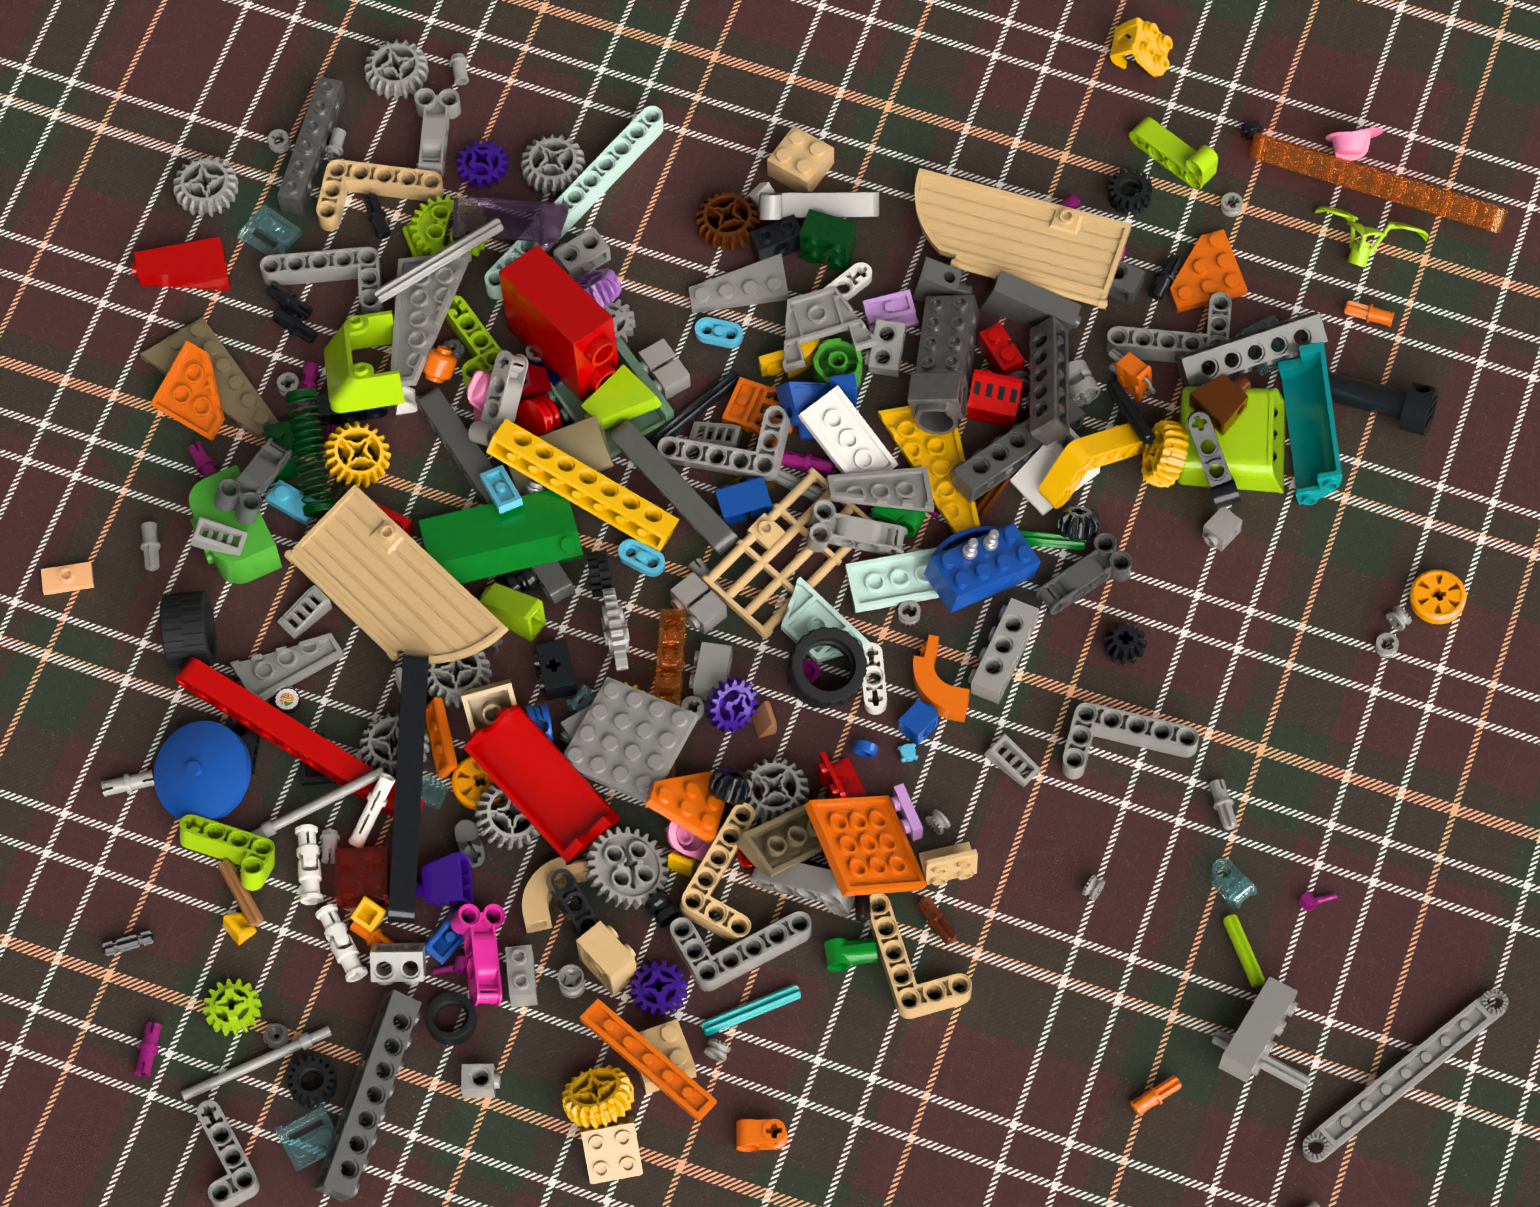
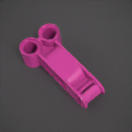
M464 904L450 919L451 928L456 933L463 934L469 999L473 1006L478 1004L500 1006L502 1001L496 929L503 924L506 914L503 908L497 904H489L481 912L473 904ZM461 915L466 916L469 920V923L465 922L462 919ZM486 915L490 916L493 919L494 923H491L487 919Z

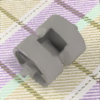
M1082 359L1069 362V397L1078 406L1090 404L1101 392L1095 378L1091 376L1092 373L1086 361Z

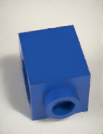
M918 699L898 720V731L918 746L938 726V712L931 704H925Z

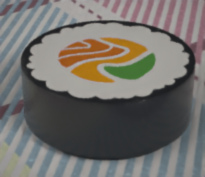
M290 687L279 690L274 698L276 708L285 714L296 712L301 705L299 693Z

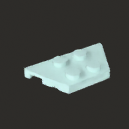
M801 577L797 579L787 612L781 624V630L795 643H798L800 638L808 634L809 631L820 629V627H836L840 630H845L858 640L860 646L869 643L856 628ZM825 645L814 647L807 653L816 663L843 655L836 648Z

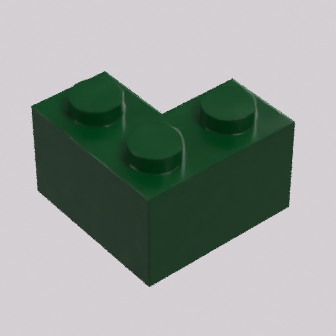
M313 418L293 420L291 423L299 424L306 421H312ZM289 421L263 426L266 442L269 438H273L274 443L286 450L291 449L293 451L287 464L274 479V483L278 482L279 479L286 481L297 479L298 477L297 465L295 463L296 456L294 455L297 449L293 447L296 441L291 439L294 433L290 431L293 426L289 424ZM298 426L293 431L300 432L315 428V426ZM316 433L296 435L294 439L300 440L307 437L316 436ZM318 441L299 442L295 446L304 447L318 444ZM318 449L300 450L296 454L305 455L319 451Z

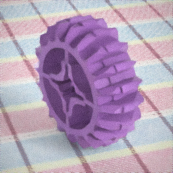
M607 268L597 271L593 270L574 279L601 307L609 305L622 291L618 276L613 270Z

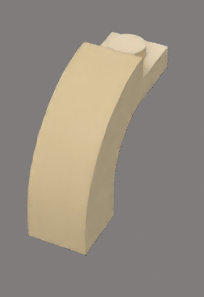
M558 857L545 863L532 875L525 887L522 898V912L527 933L553 928L549 913V905L553 896L546 884L548 875L558 869H567L573 874L577 883L594 880V878H586V875L591 871V869L585 868V864L588 861L580 859L566 865L565 860L562 857ZM557 874L554 881L555 885L562 888L566 884L565 877Z

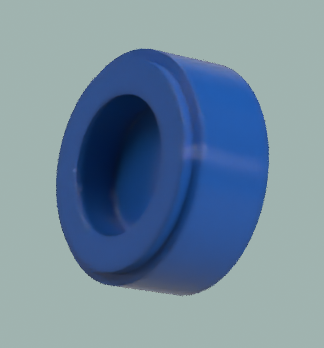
M854 740L851 751L860 757L874 758L877 755L878 746L869 741Z

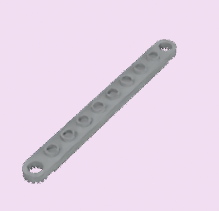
M1490 989L1472 1002L1304 1139L1301 1148L1303 1156L1308 1161L1315 1163L1327 1158L1506 1012L1509 1003L1506 994L1498 989ZM1492 997L1498 998L1502 1006L1499 1009H1492V1007H1489L1487 1000ZM1312 1142H1318L1322 1145L1323 1151L1317 1155L1312 1154L1308 1150V1145Z

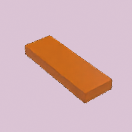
M435 697L426 706L425 723L438 778H446L458 767L443 698Z

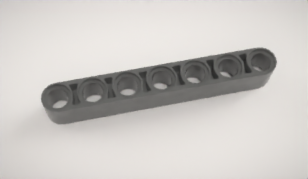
M628 419L608 435L625 456L719 556H722L739 540L730 527Z

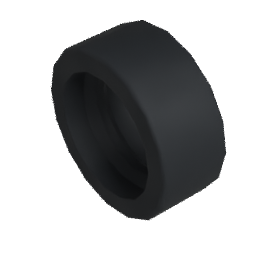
M447 992L440 994L431 1001L425 1014L428 1031L431 1036L444 1045L462 1044L473 1035L476 1029L477 1017L475 1008L470 999L461 993ZM446 1006H460L467 1015L464 1027L450 1033L440 1030L436 1024L437 1013Z

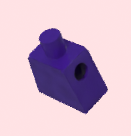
M455 852L424 865L422 868V880L417 881L416 897L424 896L426 903L437 907L463 906L468 903L474 905L471 857Z

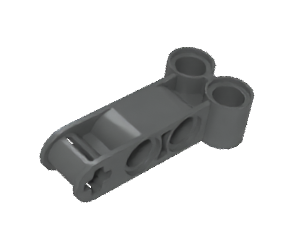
M269 438L236 481L224 479L219 483L214 497L215 507L224 512L234 510L236 519L244 525L256 522L262 506V494L287 464L293 451L291 449H284L274 443L273 438Z
M1107 532L1100 533L1095 537L1093 552L1041 586L1035 596L1038 599H1042L1050 609L1049 613L1051 615H1055L1109 578L1117 582L1126 581L1131 575L1132 558L1125 551H1116L1117 542L1112 534ZM1108 546L1111 549L1101 550L1100 547ZM1122 564L1126 567L1123 569L1116 568L1115 565Z

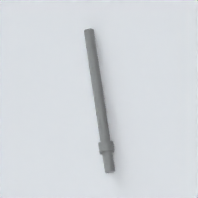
M380 767L274 821L270 819L262 823L260 828L250 833L269 838L277 834V830L377 781L380 774L385 773V771Z
M326 1026L310 1034L308 1032L298 1036V1039L180 1091L184 1101L302 1048L307 1050L313 1047L314 1043L331 1036V1031Z

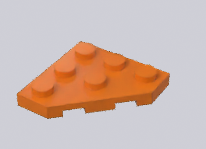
M1224 229L1199 237L1172 283L1169 293L1177 313L1209 305L1211 296L1217 292L1226 293L1231 299L1247 295L1248 289Z
M186 340L150 405L213 441L225 418L210 353Z
M710 771L655 781L650 786L645 801L647 807L709 844L716 838L725 803L709 793V779L711 774H713Z

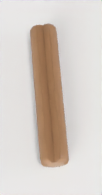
M228 858L224 859L218 864V868L248 924L257 927L263 923V917L249 891L241 885V876L235 865Z

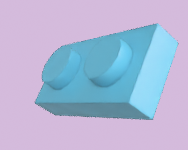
M503 465L479 474L482 484L500 514L523 505L522 498Z
M280 479L265 498L266 503L306 526L314 518L303 515L302 507L305 503L301 502L304 496L300 494V491ZM311 497L304 499L306 502L316 501Z

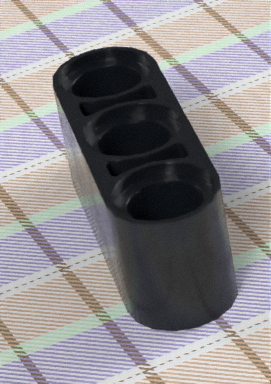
M328 393L318 395V399L315 401V404L319 405L316 412L320 413L316 418L321 421L320 425L324 426L377 419L388 414V406L336 413L330 408Z
M567 869L552 871L546 879L547 887L573 933L577 937H581L584 934L581 930L582 921L585 919L590 921L593 927L599 922V919L573 874ZM557 874L565 877L566 884L563 888L555 885L554 881ZM570 897H575L579 902V907L576 911H572L568 907Z

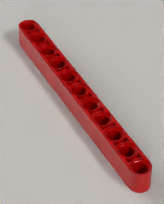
M194 657L188 659L175 677V680L191 693L341 786L375 770ZM377 781L353 792V794L368 802L367 796L369 792H373ZM395 783L386 798L388 800L386 806L381 809L382 812L394 818ZM421 800V809H422L425 804H424V802Z

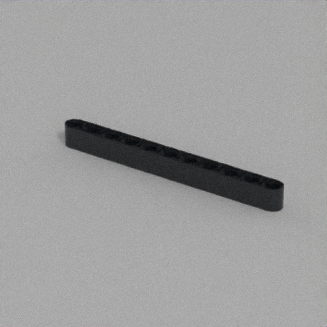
M403 654L388 906V922L414 924L429 655Z

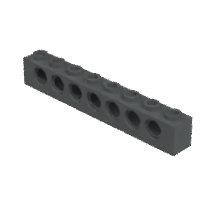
M396 990L383 995L314 1190L341 1202L352 1199L357 1194L360 1188L359 1177L368 1165L369 1158L367 1155L369 1149L373 1147L377 1140L378 1133H376L378 1124L382 1122L386 1115V1108L384 1107L387 1099L394 1092L395 1084L393 1082L396 1074L403 1067L404 1060L402 1057L404 1051L411 1044L412 1036L410 1034L413 1026L420 1019L421 1012L419 1009L422 1002ZM394 1018H396V1019L399 1021V1024H400V1028H399V1029H397V1028L394 1026V1023H393V1019H394ZM385 1042L391 1046V1053L386 1051ZM376 1066L381 1068L382 1078L377 1075ZM368 1090L371 1091L374 1096L373 1102H371L367 1097ZM359 1115L365 1119V1126L359 1123ZM350 1139L356 1143V1151L351 1149ZM341 1164L346 1166L347 1176L342 1174Z

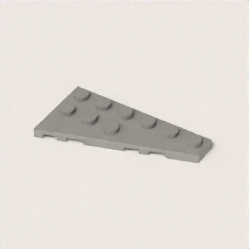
M469 251L396 294L390 371L399 370L402 387L416 386L426 364L428 351L433 348L471 259ZM433 255L399 258L397 277Z

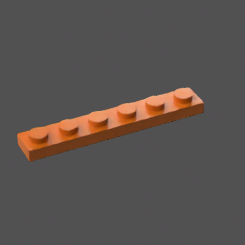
M597 999L580 1016V1021L697 1122L717 1103L712 1095L601 1000Z

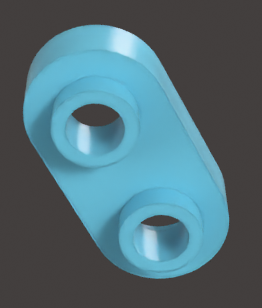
M703 317L695 324V336L702 343L735 348L743 341V330L737 323ZM705 331L711 332L710 334H704ZM728 336H734L735 338H734V339H728L727 337H728Z
M627 539L619 545L618 555L620 561L634 570L649 577L659 576L665 570V558L661 552L635 539ZM635 553V556L628 557L627 554ZM652 563L657 564L655 568L649 567Z

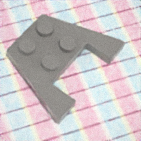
M835 285L787 299L783 360L785 373L806 367L800 344L847 330L850 331L856 352L877 346L875 336L869 332L864 322L855 314L850 304Z

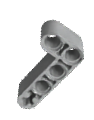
M799 863L772 877H768L755 867L750 878V882L753 885L765 890L823 902L829 911L843 917L849 916L855 902V896H842L833 872L830 869Z
M213 1100L203 1101L197 1108V1117L227 1175L210 1184L208 1196L214 1207H235L254 1197L259 1191L260 1184L218 1103ZM209 1113H212L217 1123L212 1125L207 1116ZM219 1135H228V1138L225 1141H216ZM231 1157H240L239 1162L236 1164H228ZM246 1178L252 1179L249 1186H240L242 1180ZM219 1192H228L226 1198L222 1200L215 1199Z

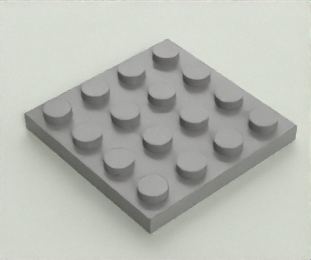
M607 677L563 755L583 777L645 803L650 786L655 781L666 779L699 717L697 713Z

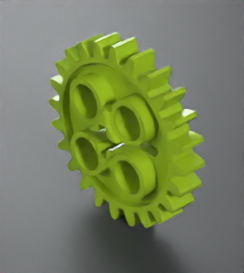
M446 194L445 200H442L437 195L436 202L428 198L427 206L421 203L419 210L414 211V217L411 218L410 224L411 242L416 243V250L423 249L422 256L434 255L486 224L487 217H482L483 210L476 211V203L469 206L468 198L461 202L459 201V195H456L454 200L450 199L449 194ZM454 213L455 216L448 246H443L449 227L450 216ZM485 242L469 251L471 255L470 261L472 260V254L478 257L479 251L485 249Z

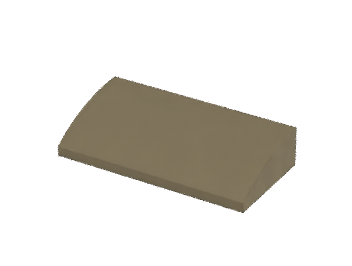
M596 416L539 436L542 440L597 472L614 466L602 422ZM508 465L520 496L526 495L527 488L525 485L526 482H529L530 478Z
M823 795V796H820V797H818V798H816V799H814V800L826 799V798H825L824 795ZM804 805L742 833L736 844L747 859L768 877H772L824 852Z

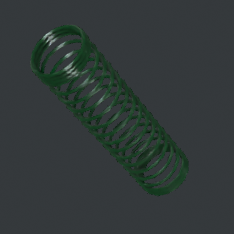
M313 388L296 389L285 394V401L289 403L286 408L291 410L288 413V416L292 418L289 424L293 426L290 431L294 433L291 439L296 441L293 444V447L297 449L294 455L298 457L295 463L299 464L296 470L301 472L297 478L302 480L299 486L303 488L300 494L304 496L301 502L305 503L302 509L303 515L306 517L323 516L335 505L330 503L334 500L332 498L312 502L304 501L308 497L329 495L332 493L330 490L312 494L302 493L307 489L325 488L331 485V483H319L311 486L301 485L306 481H318L330 477L329 475H319L307 479L300 478L305 473H319L329 469L328 467H319L306 471L299 470L304 465L324 464L328 461L326 459L313 460L306 463L297 462L301 458L319 457L326 454L324 451L305 455L296 454L300 450L319 449L325 446L322 443L304 447L295 446L299 442H313L324 438L323 436H312L300 440L294 439L299 434H313L323 430L322 428H312L300 432L293 431L298 426L318 425L321 423L320 420L306 421L299 424L291 423L295 419L314 418L320 415L318 412L298 416L290 415L294 411H308L319 407V405L314 404L289 408L293 403L316 401L318 399L316 395L317 390Z

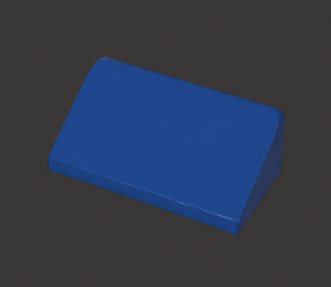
M855 374L830 376L829 391L838 385L856 408L857 384Z
M458 908L452 909L422 942L425 943L426 954L440 965H443L463 942V934L456 933L450 925V919ZM461 915L462 919L465 922L469 923L468 918L464 915Z

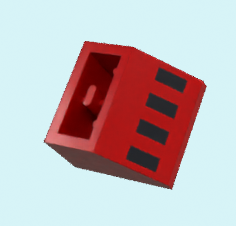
M975 369L967 404V418L1012 428L1017 423L1022 405L1023 379H1019L1014 375L996 374L987 369Z

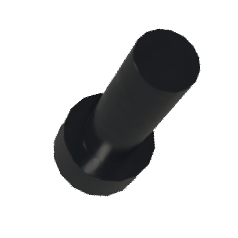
M1328 371L1332 403L1400 419V430L1422 436L1427 435L1436 410L1438 388L1412 382L1407 391Z

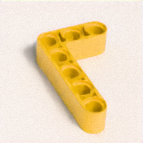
M1129 423L1075 439L1064 448L1040 484L1038 492L1055 509H1058L1069 500L1089 470L1144 452V444Z

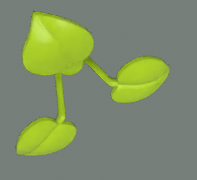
M1319 206L1314 214L1329 212L1342 216L1347 220V224L1351 226L1349 245L1351 251L1347 262L1365 268L1369 256L1374 255L1375 249L1383 238L1386 237L1390 229L1411 230L1422 236L1425 241L1428 240L1427 232L1403 222L1388 221V225L1382 232L1374 227H1365L1363 224L1355 222V220H1358V217L1341 209ZM1355 230L1362 236L1361 240H1356V243ZM1378 235V239L1370 248L1371 243L1366 242V237Z

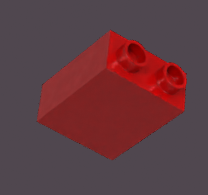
M536 245L499 271L508 329L526 347L528 346L530 351L536 357H539L541 362L582 402L619 369L613 317L539 245Z

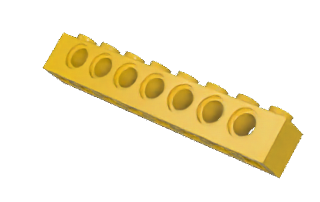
M508 419L504 420L493 435L486 451L491 456L661 552L673 534L679 521L678 518Z

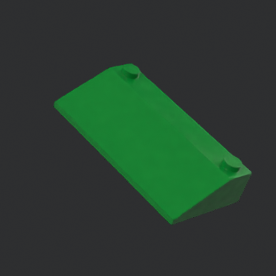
M550 489L521 496L523 505L501 514L494 503L418 520L425 551L460 584L557 561L559 564L583 559V551L570 501Z

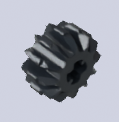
M1077 505L1075 507L1067 506L1062 508L1057 518V532L1062 537H1068L1070 540L1076 539L1080 541L1094 538L1099 528V514L1094 509H1088L1086 506L1079 507Z
M1126 620L1123 626L1116 622L1113 629H1107V637L1103 638V645L1106 646V655H1112L1111 660L1113 662L1121 659V663L1124 665L1126 660L1129 659L1134 664L1136 657L1142 658L1144 655L1143 649L1146 648L1147 641L1144 639V631H1138L1137 623L1129 627V623Z
M718 767V769H714L713 774L710 776L708 789L711 795L715 796L716 799L724 801V803L743 805L751 796L754 783L752 778L747 776L745 772H740L738 769L730 767Z

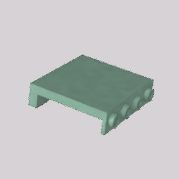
M621 338L616 341L619 368L624 364L662 403L657 409L629 419L645 438H648L674 418V410ZM561 381L554 385L550 382L552 390L545 395L558 407L562 421L564 423L568 422L571 425L585 420L584 415L586 412L581 405L589 397L581 402ZM622 423L604 430L612 458L622 453V451L608 435Z

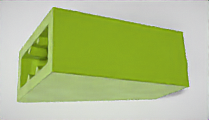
M623 364L581 407L586 412L584 415L585 419L596 416L602 422L603 429L605 430L624 422L626 419L629 420L657 409L662 403Z
M494 583L490 589H486L480 597V603L501 623L531 643L546 624L543 602L535 597Z

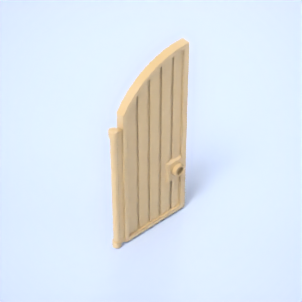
M919 168L916 177L915 208L920 227L928 242L939 255L954 258L951 260L950 266L994 279L1003 270L1062 297L1095 305L1106 310L1108 300L1106 299L1131 231L1130 223Z
M355 484L294 546L293 550L289 549L284 554V557L289 562H292L376 642L392 661L399 658V652L402 650L405 654L429 655V664L453 662L484 650L499 640L509 630Z

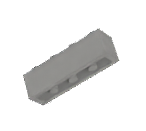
M1269 976L1224 1051L1218 1068L1246 1083L1252 1074L1257 1076L1264 1063L1261 1061L1263 1055L1269 1056L1275 1045V1042L1272 1041L1275 1035L1281 1036L1287 1024L1284 1021L1286 1016L1292 1017L1298 1006V1003L1295 1002L1298 991Z

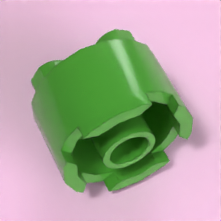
M841 338L830 339L820 344L813 358L815 383H829L830 376L854 373L858 388L862 382L863 375L861 351L856 352L854 343L850 344L841 341Z

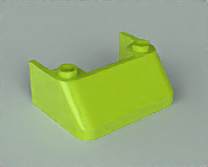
M392 310L349 317L324 348L328 397L332 411L346 413L405 403L399 370L375 374L372 365L364 362L353 364L352 350L392 344L394 327Z

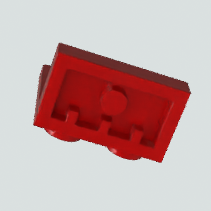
M825 751L819 753L820 762H817V766L820 772L817 775L822 787L827 786L830 792L828 795L829 799L868 797L849 757L831 764Z

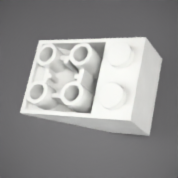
M1071 428L1070 433L1048 446L1043 445L1010 479V482L1042 515L1054 507L1038 492V488L1064 448L1073 440L1080 438ZM1100 467L1089 470L1075 491L1099 474Z

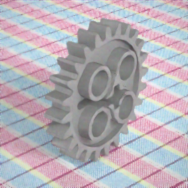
M615 588L603 589L605 606H601L603 615L601 621L603 631H606L604 632L605 644L608 645L609 655L614 657L616 671L627 670L629 667L626 653H630L628 643L630 637L628 628H626V615L623 614L622 604L617 602Z
M616 827L613 833L608 829L603 836L599 835L596 842H593L589 847L591 851L586 855L589 861L585 864V868L591 869L586 878H594L590 887L598 886L599 891L596 895L600 896L604 893L606 895L605 902L607 903L613 899L616 908L621 902L624 904L625 910L631 904H633L635 909H638L641 903L645 906V903L653 895L664 890L665 887L663 885L668 881V878L664 875L667 874L669 868L663 867L667 862V858H660L659 856L664 850H656L654 848L657 843L656 840L650 843L647 841L648 833L640 837L639 829H636L633 834H631L629 827H626L623 832H621L619 827ZM631 851H635L639 857L634 856ZM607 855L613 856L615 861L610 860ZM639 875L645 877L646 881L641 880ZM615 879L620 880L623 885L617 884Z

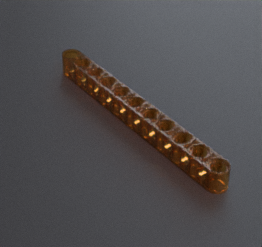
M1254 133L1247 155L1249 158L1496 233L1502 232L1508 213L1507 208L1260 133Z

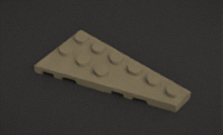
M203 317L140 353L142 360L151 363L157 367L158 371L166 375L186 340L210 353L224 415L229 416L236 421L237 425L259 440L265 437L263 426L279 423Z

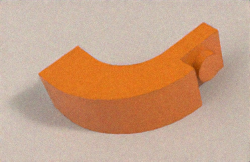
M929 635L927 644L922 643L920 656H914L913 659L915 690L921 701L925 704H931L937 710L939 716L948 720L965 723L970 689L948 685L937 676L934 667L939 648V636Z

